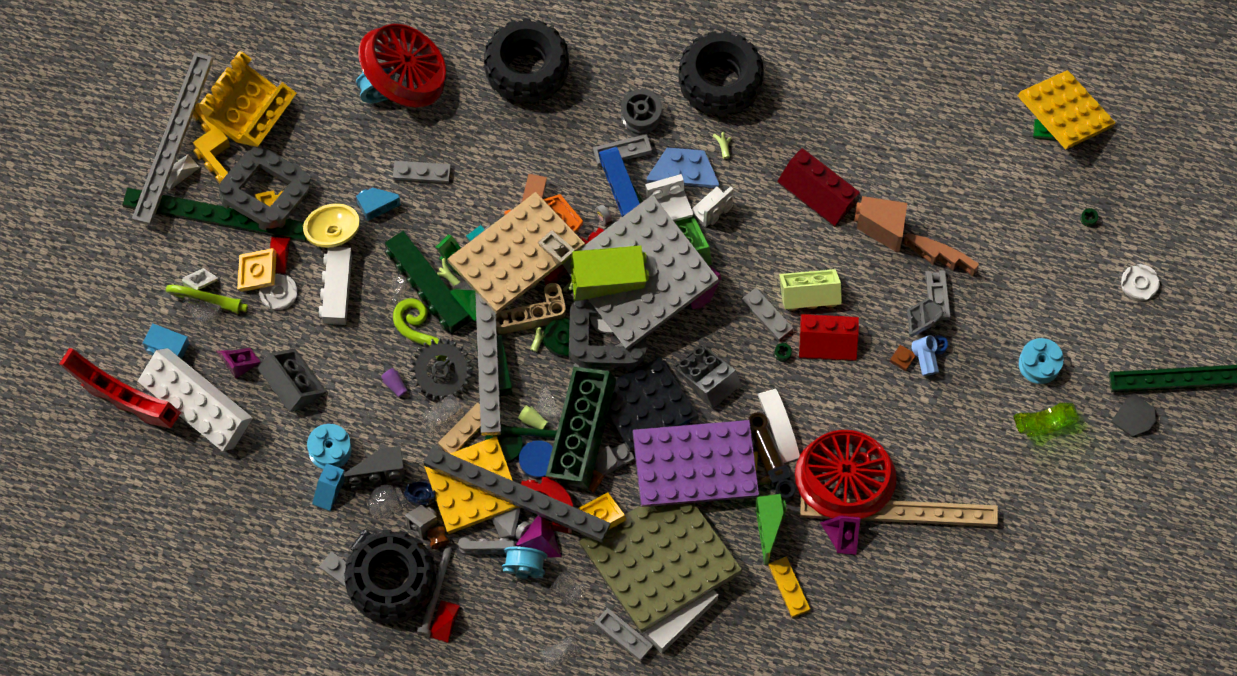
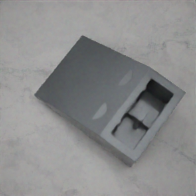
M703 344L672 366L694 392L711 408H714L742 386L736 370Z
M401 446L380 449L345 472L344 477L347 488L356 491L366 486L378 488L382 484L399 485L406 481Z

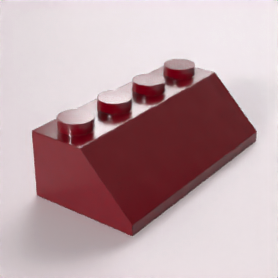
M803 148L789 161L777 180L778 184L834 227L859 201L860 192Z

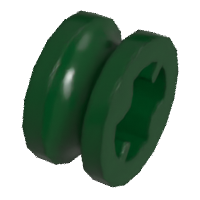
M1092 208L1085 209L1080 217L1081 223L1086 227L1094 226L1098 220V213ZM1092 215V219L1086 220L1087 216Z
M780 343L775 347L774 356L778 361L786 362L791 357L792 349L788 344ZM780 349H783V351L787 350L786 356L779 355Z

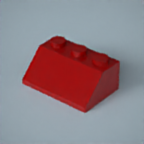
M801 314L799 358L856 361L859 317Z

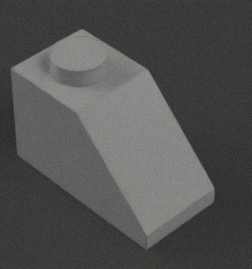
M420 505L405 515L408 529L423 540L426 537L427 531L433 529L438 523L437 513L430 507L425 508L423 505Z

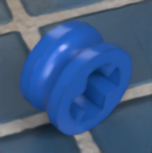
M935 336L934 338L939 344L943 343L942 348L937 347L935 354H943L947 350L948 341L943 336Z

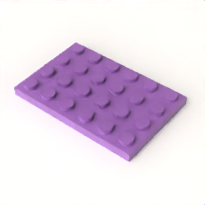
M749 420L633 430L641 507L755 498L759 496Z

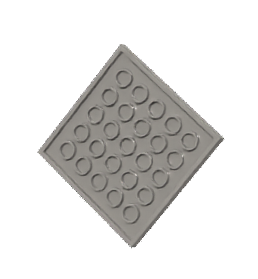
M653 195L578 250L641 245L642 252H646L647 262L644 263V268L648 270L649 281H646L645 288L588 299L626 350L633 347L719 282L718 277ZM570 257L562 265L571 276Z

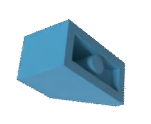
M376 188L365 189L356 196L357 204L367 221L401 205L398 194Z
M326 463L318 480L312 505L331 512L345 481V471L343 469Z

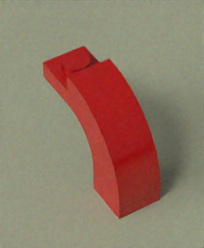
M542 477L541 484H538L535 480L521 482V485L573 507L572 500L567 491L551 479ZM556 522L552 523L554 531L572 534V529Z

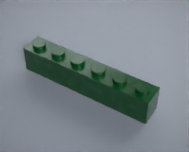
M401 231L385 242L386 250L384 252L389 260L393 259L395 261V267L400 274L404 273L406 275L407 283L411 288H416L418 291L417 295L422 302L426 301L429 305L428 310L433 316L437 315L443 330H448L452 334L470 322L469 314L450 293L449 288L404 231Z

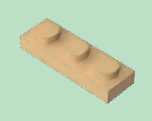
M478 402L438 442V445L450 454L460 450L481 429L480 404Z

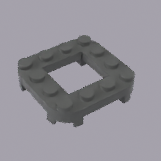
M254 146L241 157L223 178L219 187V197L224 208L228 209L231 207L259 223V228L266 231V228H282L285 225L286 219L304 198L307 199L310 190V176L301 168L260 146ZM261 169L289 184L271 206L264 204L241 190L255 172H260Z
M588 299L574 301L570 308L569 358L582 368H588V366L626 367V371H632L634 367L640 365L645 360L646 337L628 350L623 346L588 345L589 316H601Z

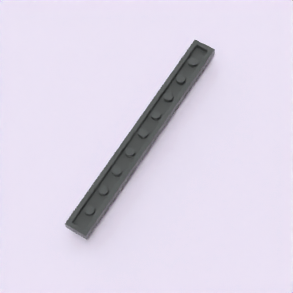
M433 446L424 461V466L597 541L602 542L610 528V522Z

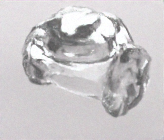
M382 485L375 488L371 494V499L367 501L369 511L376 520L397 514L407 506L401 488H394L390 485Z

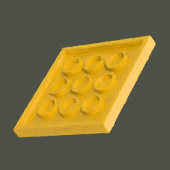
M1068 70L1024 89L1018 94L1019 99L1065 150L1112 128L1116 123Z
M497 436L450 453L513 481ZM425 466L432 490L436 491L435 498L448 534L486 521L515 508H520Z

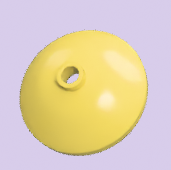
M329 204L314 210L306 218L303 231L306 239L315 246L325 248L337 247L355 236L360 226V220L357 212L350 206Z

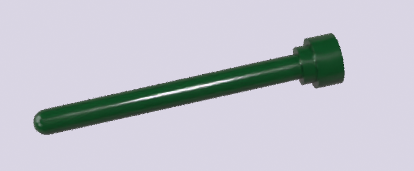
M501 424V435H492V437L497 436L500 438L504 434L555 438L557 430L508 427L505 424Z

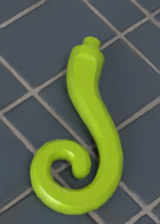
M179 285L166 286L165 291L175 297L187 300L200 299L235 314H239L240 311L247 312L248 305L243 304L242 299H233Z
M414 298L400 301L393 312V322L396 329L407 339L424 345V342L431 346V339L438 344L439 339L437 337L412 330L403 320L404 311L409 308H416L420 312L419 316L414 317L408 314L406 320L414 326L423 324L428 316L426 306L420 300ZM443 355L435 356L438 361H445L448 358Z

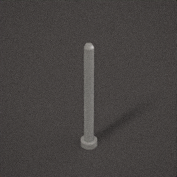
M450 546L444 548L437 572L436 589L434 590L433 598L427 606L422 627H419L417 630V634L420 636L430 637L431 635L429 628L452 552Z

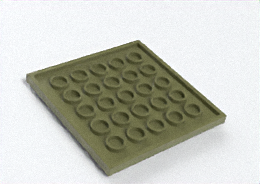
M694 503L641 507L640 505L625 514L626 521L609 529L602 542L588 536L579 541L580 546L640 633H643L742 574L739 564Z

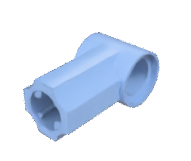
M931 335L912 342V351L919 358L922 376L934 375L939 372L935 351L938 347L937 341Z

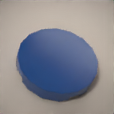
M545 441L527 443L519 454V465L522 471L533 479L546 477L553 446Z

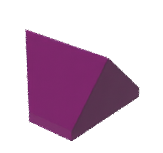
M251 348L215 350L235 378H238L260 363V360Z
M538 515L518 540L516 546L543 551L548 555L547 558L562 557L552 526L544 517Z
M838 516L834 519L820 522L835 546L837 553L856 555L860 518Z

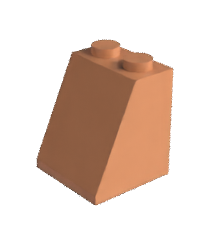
M862 196L861 203L857 202L854 222H858L857 229L893 251L899 252L903 237L907 203Z

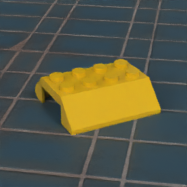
M239 51L230 63L232 68L227 67L211 88L212 94H207L199 104V107L207 121L236 143L258 147L297 93L283 82L276 87L248 65L252 58Z

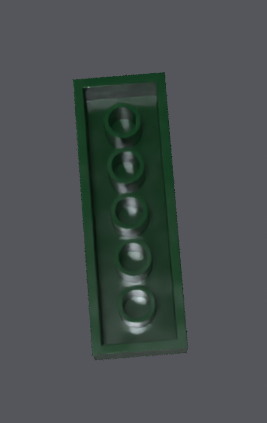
M573 367L546 472L548 479L560 485L589 489L617 380L610 371Z

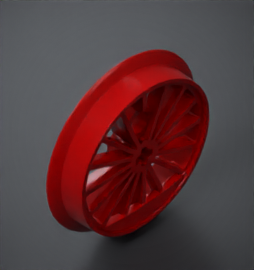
M388 24L368 32L362 38L358 50L361 68L369 82L382 95L393 102L408 107H425L438 100L444 88L446 66L441 52L425 34L407 25ZM413 47H415L417 50L411 54ZM377 59L385 60L387 62L379 63ZM394 67V70L389 74H386L383 70L384 68ZM396 72L400 74L398 83L390 78ZM404 75H406L407 87L402 86Z
M836 430L820 436L802 451L796 463L795 482L801 497L818 513L832 519L838 516L864 519L880 511L891 499L896 486V470L888 453L875 439L854 430ZM840 443H846L845 460L838 445ZM849 444L857 445V448L849 461ZM834 445L838 458L827 448V446ZM861 447L868 450L867 453L859 452ZM822 450L831 460L816 453ZM873 454L877 459L870 461L869 457ZM811 459H814L827 466L809 465ZM862 460L864 463L858 464L856 461ZM880 464L883 468V470L868 469L869 467L877 466ZM811 471L828 473L814 476V474ZM867 476L884 477L885 480L881 483ZM831 478L829 481H827V482H826L825 484H823V485H822L821 482H820V481H822V480H826V479ZM838 481L833 492L831 493L827 488H829L832 484ZM863 482L877 487L879 490L873 493ZM841 484H844L843 501L835 496ZM848 484H850L857 502H846ZM855 484L869 496L868 499L863 501L860 499Z

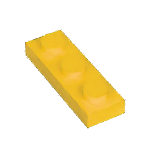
M787 556L769 563L768 567L791 618L809 612L810 607Z

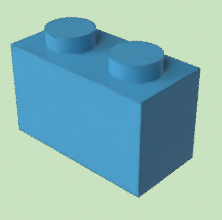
M153 323L143 341L146 352L152 356L156 350L168 348L181 359L190 344L187 336Z

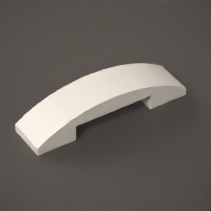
M773 389L759 393V401L763 412L766 414L783 463L798 460L800 456L788 415L777 390Z

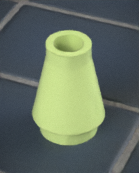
M526 405L518 417L522 420L521 423L537 429H544L548 423L532 406Z

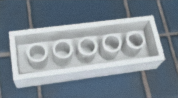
M168 348L155 351L138 379V382L158 399L168 401L181 412L179 416L221 451L234 449L253 417Z

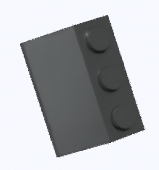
M296 349L269 353L258 367L263 378L266 379L289 412L303 409L327 392Z

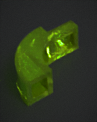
M1059 403L1044 411L1017 413L1013 416L1019 434H1026L1027 437L1055 432L1079 421L1073 403Z

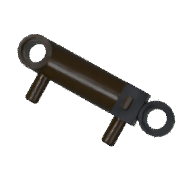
M755 412L748 419L750 422L751 438L754 440L767 472L766 477L757 479V485L761 487L770 483L772 489L776 488L775 495L781 494V499L785 500L786 504H788L794 498L795 485L790 481L791 475L778 451L767 424V417L763 413ZM760 422L762 426L755 427L753 423ZM787 489L790 493L784 495L780 490Z

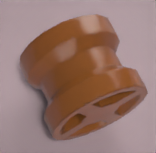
M436 527L427 531L426 536L431 541V549H439L449 544L448 538L445 537L446 531L444 527Z

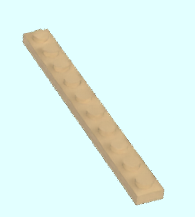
M801 497L800 518L832 519L812 509ZM856 499L846 500L847 503L857 502ZM889 501L877 513L860 520L997 527L998 506Z

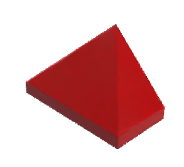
M271 237L270 249L273 248L276 251L275 273L286 274L290 238Z
M441 600L429 638L446 643L449 642L460 605Z

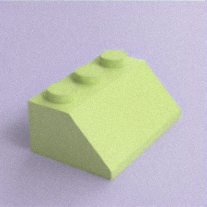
M836 269L779 274L784 309L794 311L804 307L815 309L818 306L835 307L842 304L841 282Z

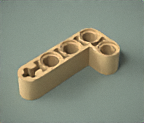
M556 283L547 284L544 289L545 302L500 311L496 314L497 333L506 334L548 325L556 319H565V303L561 287ZM551 292L557 293L556 296H549L548 294ZM555 309L561 310V312L558 314H555L552 311ZM536 313H541L543 316L537 318L534 315ZM517 317L524 318L523 321H516L515 319Z

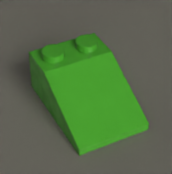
M694 215L690 218L676 221L675 224L707 265H712L709 245Z
M781 494L757 497L755 510L764 565L769 564L782 520L785 518L786 502L781 499Z

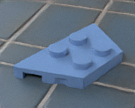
M666 148L647 176V183H652L682 174L684 186L719 187V182L703 150Z

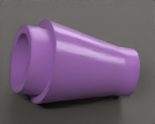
M391 368L381 376L382 382L398 397H401L408 391L398 370L396 371L394 368Z

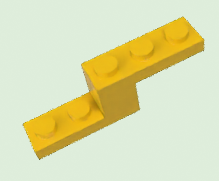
M197 103L192 117L195 121L199 120L202 123L201 128L205 134L193 142L195 148L193 152L199 160L202 158L206 162L204 163L205 167L210 173L213 171L216 174L215 178L220 184L228 172L215 157L230 147L229 140L221 130L206 120L199 107V103Z

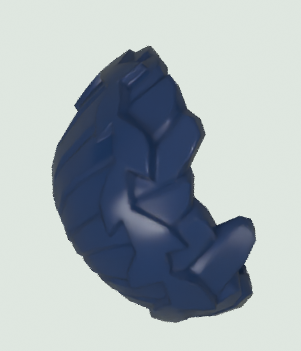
M420 480L408 484L404 494L406 500L412 505L419 507L420 505H431L435 500L436 491L432 490L430 483Z

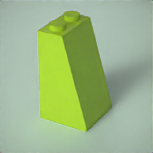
M642 246L572 251L570 269L574 301L645 288L646 281H649V273L644 268V263L647 262L646 252H642Z

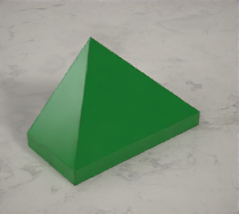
M451 290L450 293L472 319L476 321L475 290Z

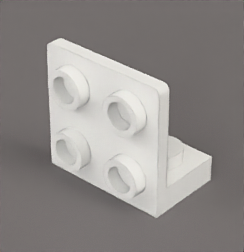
M682 174L645 184L646 197L649 198L653 195L674 222L693 216L684 191Z
M716 187L692 208L694 217L705 228L709 224H715L723 212L727 213L732 208L734 189L729 187L723 193Z

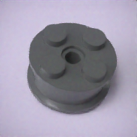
M645 89L629 92L621 103V120L624 126L638 134L653 131L659 125L662 117L660 99L655 93Z

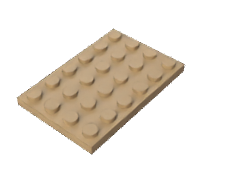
M535 192L450 256L448 263L489 307L498 314L560 266L556 265L553 258L538 244L551 230L576 251L582 248L585 243Z

